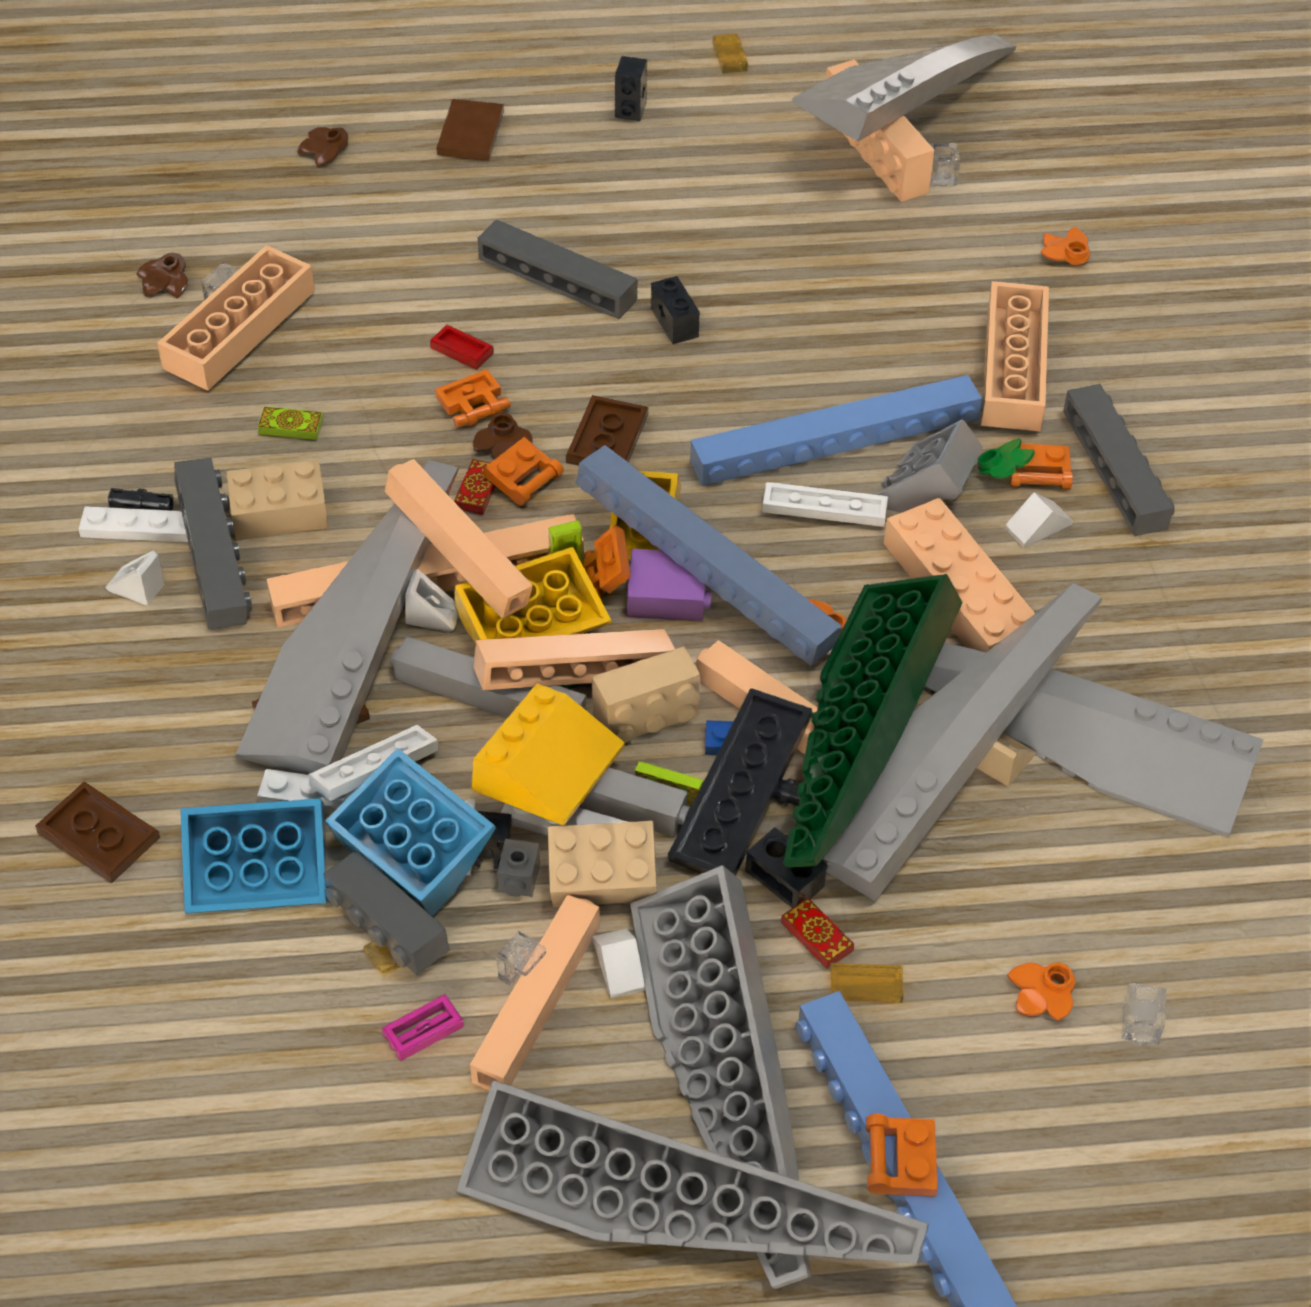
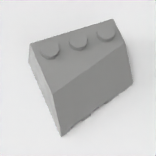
M962 419L915 443L897 464L899 469L881 482L884 489L872 494L888 496L886 509L899 513L938 498L942 501L945 499L948 501L954 500L963 492L962 488L970 478V472L978 462L977 458L983 446Z

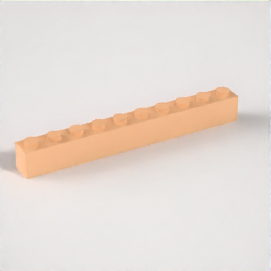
M574 514L497 529L485 532L484 534L516 566L549 555L548 527L576 521ZM582 537V562H583V561H584V539H583V537ZM433 544L428 545L418 570L443 591L453 590L456 585L468 582ZM348 562L268 578V591L277 628L301 623Z

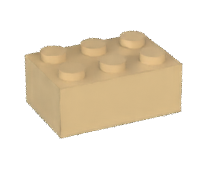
M319 459L226 471L231 518L236 541L328 529Z
M685 647L592 676L593 716L624 742L647 733L658 732L662 728L680 722L690 721L692 718L699 716L700 673Z
M653 821L548 827L550 895L553 907H560L567 894L578 899H588L594 905L632 903L657 892Z

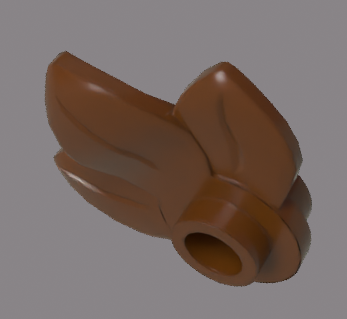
M318 127L308 132L309 138L301 142L297 153L298 155L315 154V164L317 167H320L336 158L338 152L346 149L349 136L343 128L330 129L328 127Z
M165 254L159 260H150L139 268L137 276L144 279L142 287L146 297H150L165 288L175 298H179L187 286L188 278L184 273L186 263L180 254Z
M500 413L492 417L488 428L476 433L473 440V449L476 452L491 451L492 457L496 459L523 437L527 438L532 444L533 438L527 429L518 427L511 415Z

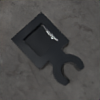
M478 811L494 824L496 829L476 859L475 866L480 868L483 858L492 857L494 869H498L501 858L500 849H503L505 838L510 839L512 814Z

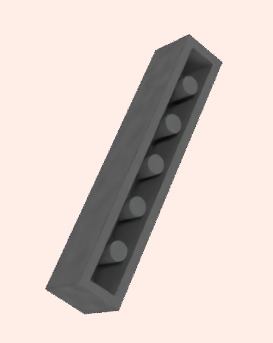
M496 219L478 237V255L480 260L617 319H620L637 301V278Z
M1101 384L1067 390L1063 412L1134 536L1168 529L1171 517L1175 511L1173 501L1167 497L1162 489L1160 479L1153 474L1147 457L1142 455L1137 447L1135 437L1130 435L1124 419L1114 408L1110 395L1105 393Z
M212 458L174 462L175 487L208 629L244 625L247 623V611H252L250 593L243 590V586L246 585L244 568L237 565V561L240 560L238 543L231 541V536H234L233 522L231 517L226 518L225 512H228L226 494H220L219 488H222L220 470H214Z

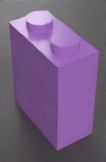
M632 549L631 577L629 578L627 594V617L703 621L704 609H710L711 590H705L706 584L700 582L692 573L674 562L670 556L661 550Z

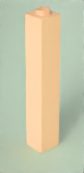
M414 459L404 464H397L388 471L385 493L502 619L528 605L533 585Z
M719 640L709 649H703L697 657L696 664L697 670L700 673V682L739 709L750 688L812 708V712L818 710V707ZM812 718L797 747L804 754L809 733L814 730V725L811 722Z
M567 894L470 1064L471 1081L473 1084L490 1090L493 1080L512 1085L590 945L592 936H595L600 927L599 906L594 905L588 899H578Z

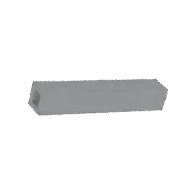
M409 636L405 638L400 647L394 649L391 656L395 680L505 717L511 715L533 688L482 690L473 668L474 658ZM557 685L547 686L567 694L586 710V695Z
M613 768L607 769L579 806V808L627 822L653 821L655 832L674 838L691 808L687 806V791Z

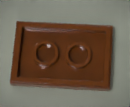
M452 99L437 145V155L490 160L503 117L504 104Z
M592 395L566 454V463L579 466L582 460L604 445L629 463L648 417L649 407Z
M86 782L79 785L35 825L38 834L110 883H113L160 838L157 829Z

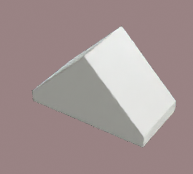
M1034 492L1006 523L1005 530L1025 548L1071 526L1073 520L1054 501Z
M153 550L123 565L105 588L111 593L148 606L165 585L158 554Z
M420 570L413 571L405 594V624L444 632L454 631L459 616L455 609V601Z
M627 929L592 936L610 999L645 991L636 938Z

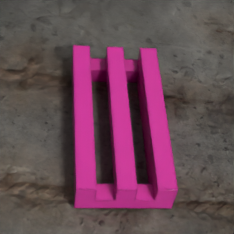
M446 994L384 1026L382 1033L385 1039L389 1040L393 1051H396L399 1060L402 1061L463 1028L464 1020ZM442 1009H446L445 1012L435 1016L434 1018L430 1020L426 1019L429 1016L441 1011ZM417 1024L416 1027L411 1029L410 1031L400 1035L399 1037L396 1036V1034Z

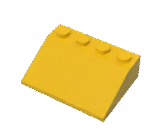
M573 547L515 566L533 587L528 605L503 619L469 582L455 586V609L475 644L476 640L583 634L610 625L612 621Z
M537 683L473 758L471 790L565 826L623 750L625 742L570 696Z

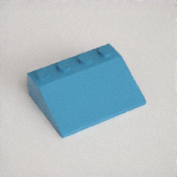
M399 748L325 820L334 837L352 853L357 850L432 917L455 894L496 829L494 824Z
M321 798L180 808L185 914L327 903V897L324 892L327 888L323 875L327 871L325 807Z

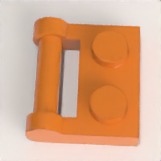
M523 437L484 468L482 475L516 504L522 506L530 500V495L549 480L557 479L564 473V469L558 460H551L527 438ZM539 468L542 470L525 485H516L535 469Z
M1021 443L1019 449H1033L1035 454L1028 464L1021 468H1016V472L1009 476L1010 486L1019 487L1020 484L1054 485L1061 486V489H1071L1073 474L1071 471L1069 446Z
M879 1113L868 1115L866 1117V1131L870 1133L871 1174L867 1177L868 1191L873 1194L936 1196L938 1181L935 1119L888 1118L886 1115ZM885 1135L896 1136L897 1177H890L886 1174Z

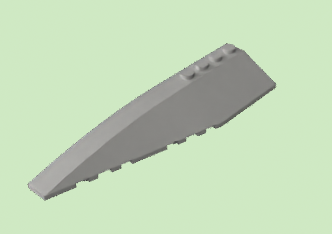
M994 34L850 66L794 96L792 102L858 142L1014 52L1017 46Z
M428 460L422 468L449 495L458 473V467ZM395 503L283 644L238 747L236 758L286 772L306 775L342 759L405 604V594L413 571L419 569L430 542Z
M1073 583L916 708L872 790L843 833L822 858L821 861L827 867L826 872L873 901H876L1102 602V597Z
M944 643L923 690L930 694L933 691L938 692L987 652ZM1050 669L1003 732L1018 742L1036 751L1035 755L1044 761L1046 758H1049L1061 765V771L1073 778L1075 775H1078L1088 781V786L1099 793L1228 838L1263 739L1053 669Z
M722 865L630 903L652 1029L666 1052L664 1055L669 1066L674 1070L680 1084L678 1086L683 1096L687 1098L692 1108V1116L708 1150L799 1181L783 1078L742 881ZM756 1252L771 1286L775 1289L811 1277L809 1257L807 1255Z
M494 1080L492 1081L456 1191L601 1241L918 1264L929 1227L928 1223Z

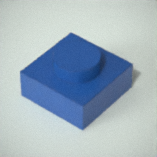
M706 720L705 755L718 754L734 721Z

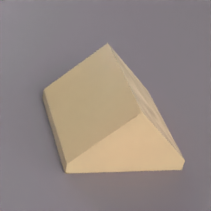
M1002 733L976 768L1009 787L1031 761L1036 751Z

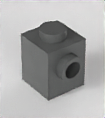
M505 838L497 870L498 892L514 897H533L540 867V843Z

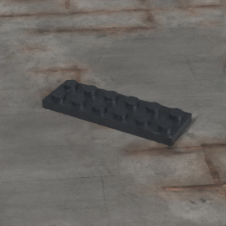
M750 688L668 853L670 862L700 873H705L723 865L736 876L813 716L812 708Z

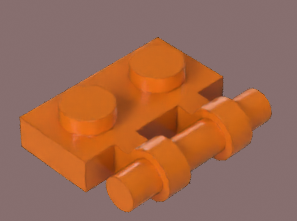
M488 369L435 389L436 399L448 415L457 412L461 413L453 417L456 428L464 425L468 427L478 423V420L487 416L493 417L511 407L507 397L498 400L495 398L501 396V386ZM480 403L485 404L475 409L472 408V406H475Z
M616 525L612 526L594 541L595 551H586L584 553L585 560L582 563L602 602L604 591L610 594L631 577L624 529Z

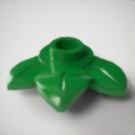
M1017 438L1001 445L998 449H990L981 454L978 458V470L982 475H989L997 479L1006 478L1016 472V468H1021L1028 464L1034 457L1035 451L1033 449H1019L1021 447V439Z

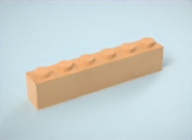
M665 629L476 640L473 668L482 690L534 687L537 683L543 686L592 683V676L674 650L675 647Z

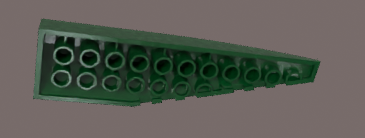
M947 574L864 585L821 671L820 681L822 689L817 690L816 701L818 702V710L813 712L811 722L814 725V730L808 736L802 766L804 781L799 783L797 791L800 797L799 806L794 807L792 816L795 820V827L789 832L783 862L786 867L818 865L853 819L890 759L963 603Z

